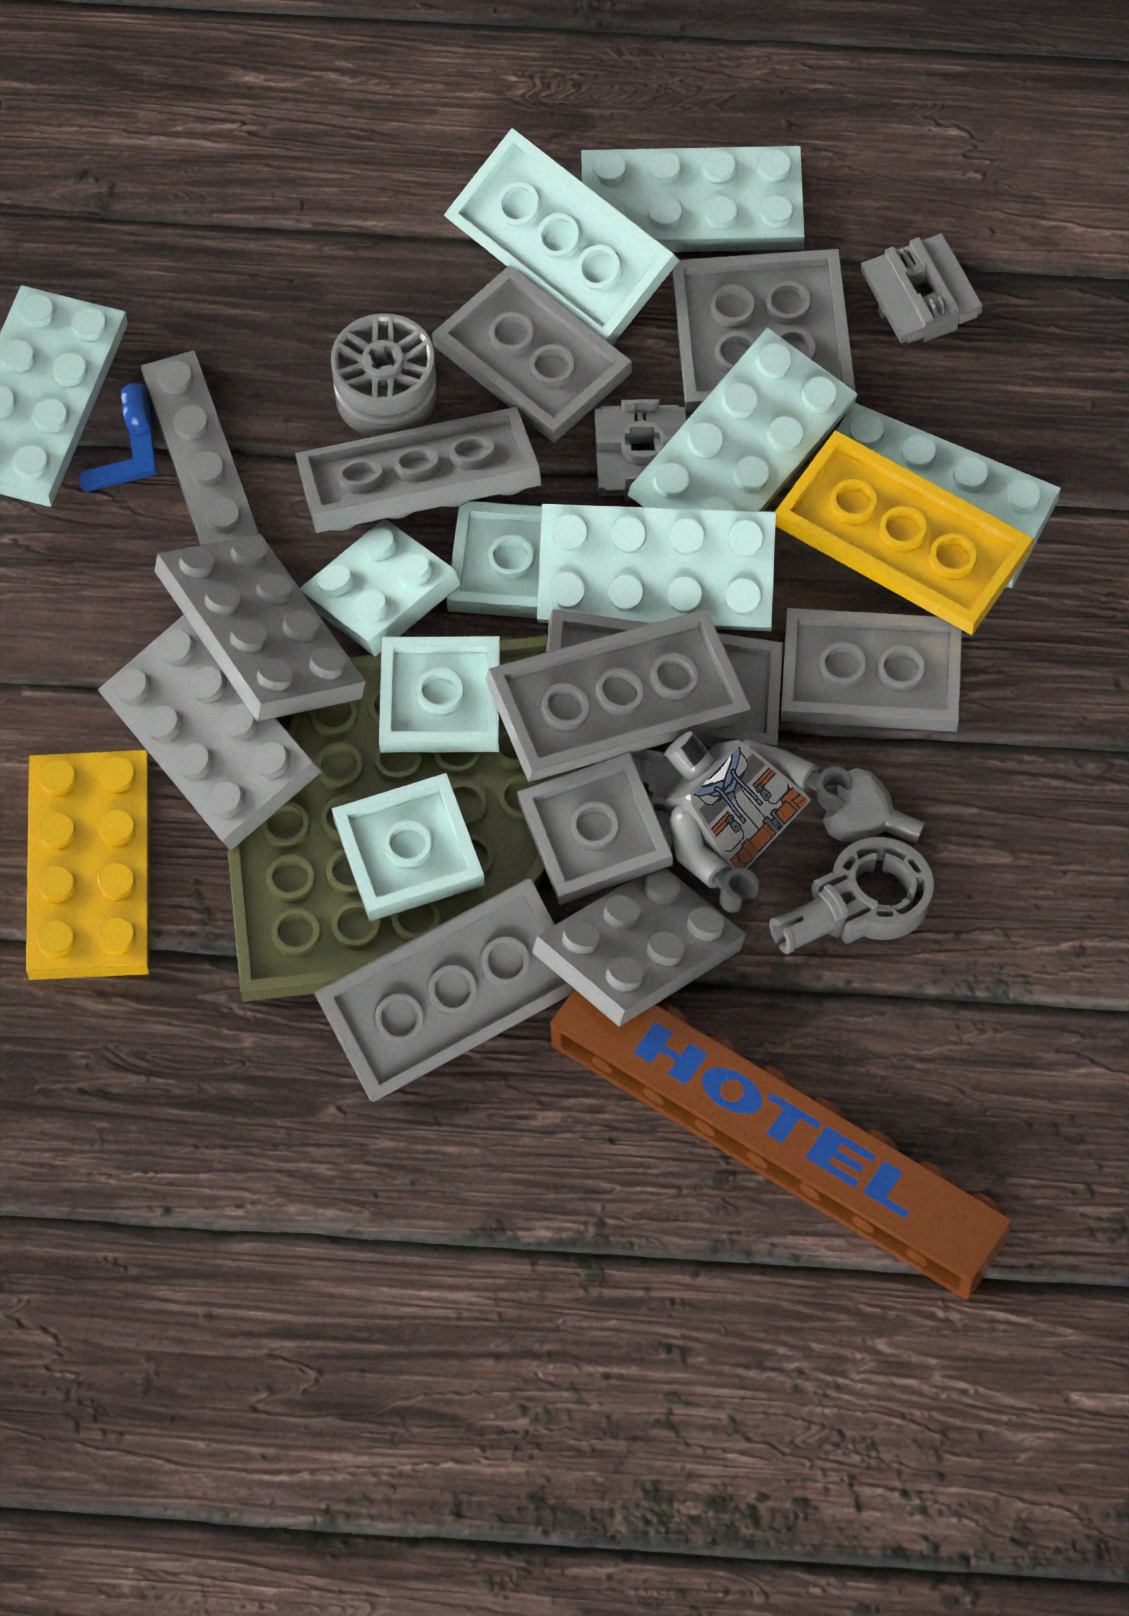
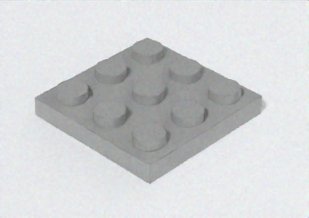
M838 249L680 260L672 269L686 414L694 413L767 327L846 386L856 391Z

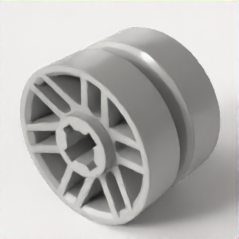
M380 313L357 319L341 331L332 347L331 367L336 405L343 420L355 431L369 437L421 427L433 413L437 402L434 348L425 330L406 317Z

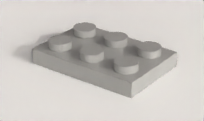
M511 265L505 268L432 333L433 346L508 407H517L520 416L553 443L560 439L632 374V361Z
M787 608L781 722L957 732L959 722L962 630L938 616Z
M663 868L626 882L539 934L532 953L620 1027L741 950L746 934L667 868Z

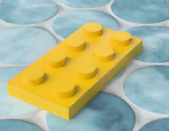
M836 430L775 511V526L970 635H973L1030 554L1034 541L1033 537Z
M147 750L29 755L26 972L29 980L150 974L149 756Z

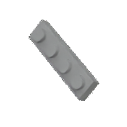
M195 350L141 365L143 379L200 545L259 534Z

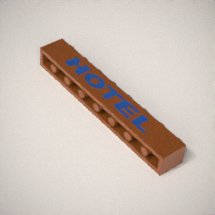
M574 989L550 1022L551 1046L966 1301L970 1299L1007 1243L1012 1220L1005 1216L1002 1207L994 1200L978 1193L971 1196L951 1184L950 1177L938 1166L927 1161H921L918 1164L898 1151L897 1145L885 1134L874 1129H868L865 1132L847 1121L844 1113L832 1102L820 1097H816L814 1100L794 1089L790 1079L779 1070L770 1066H763L761 1069L741 1057L740 1050L726 1038L716 1034L708 1037L690 1026L687 1017L671 1005L661 1003L659 1006L654 1005L619 1027Z

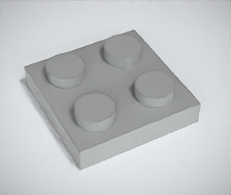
M630 752L517 792L520 807L559 905L673 865L672 853Z

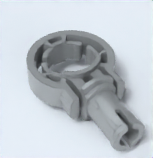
M871 837L859 840L841 852L831 873L813 881L811 893L814 900L781 916L771 918L769 921L770 932L775 943L786 939V942L779 946V949L785 954L792 953L796 948L826 934L836 938L842 936L841 939L846 944L863 936L876 940L900 938L914 931L927 914L934 890L932 871L918 851L899 840L886 837ZM877 860L883 861L881 871L889 872L898 878L905 891H907V898L894 906L877 904V900L868 897L862 892L856 878L865 872L874 871ZM915 893H920L919 903L908 911L909 906H912Z

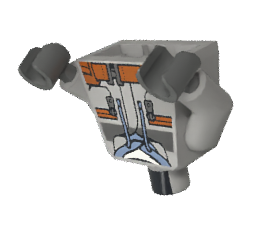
M689 731L677 738L665 751V756L683 776L664 798V806L670 814L669 825L675 857L679 863L709 888L719 887L721 889L719 896L720 904L728 912H738L742 905L740 896L731 889H742L749 897L756 899L759 881L756 875L747 868L811 801L805 792H808L810 789L816 791L820 806L825 810L834 811L841 807L842 799L835 794L827 792L825 788L831 784L840 785L846 790H852L853 779L850 773L841 767H829L820 774L816 764L787 750L750 739L717 743L708 751L695 734Z

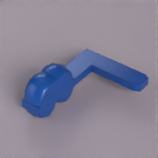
M130 383L121 390L123 416L130 433L133 459L83 471L79 474L80 487L83 491L89 492L158 475L153 441L155 429L150 415L152 405L145 384Z

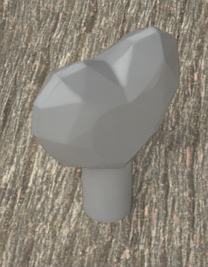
M859 768L848 771L853 779L852 790H846L842 786L837 785L838 797L842 799L841 807L834 811L827 810L823 818L828 835L840 842H857L862 839L876 837L883 832H888L917 844L925 822L894 810L890 793L871 771Z

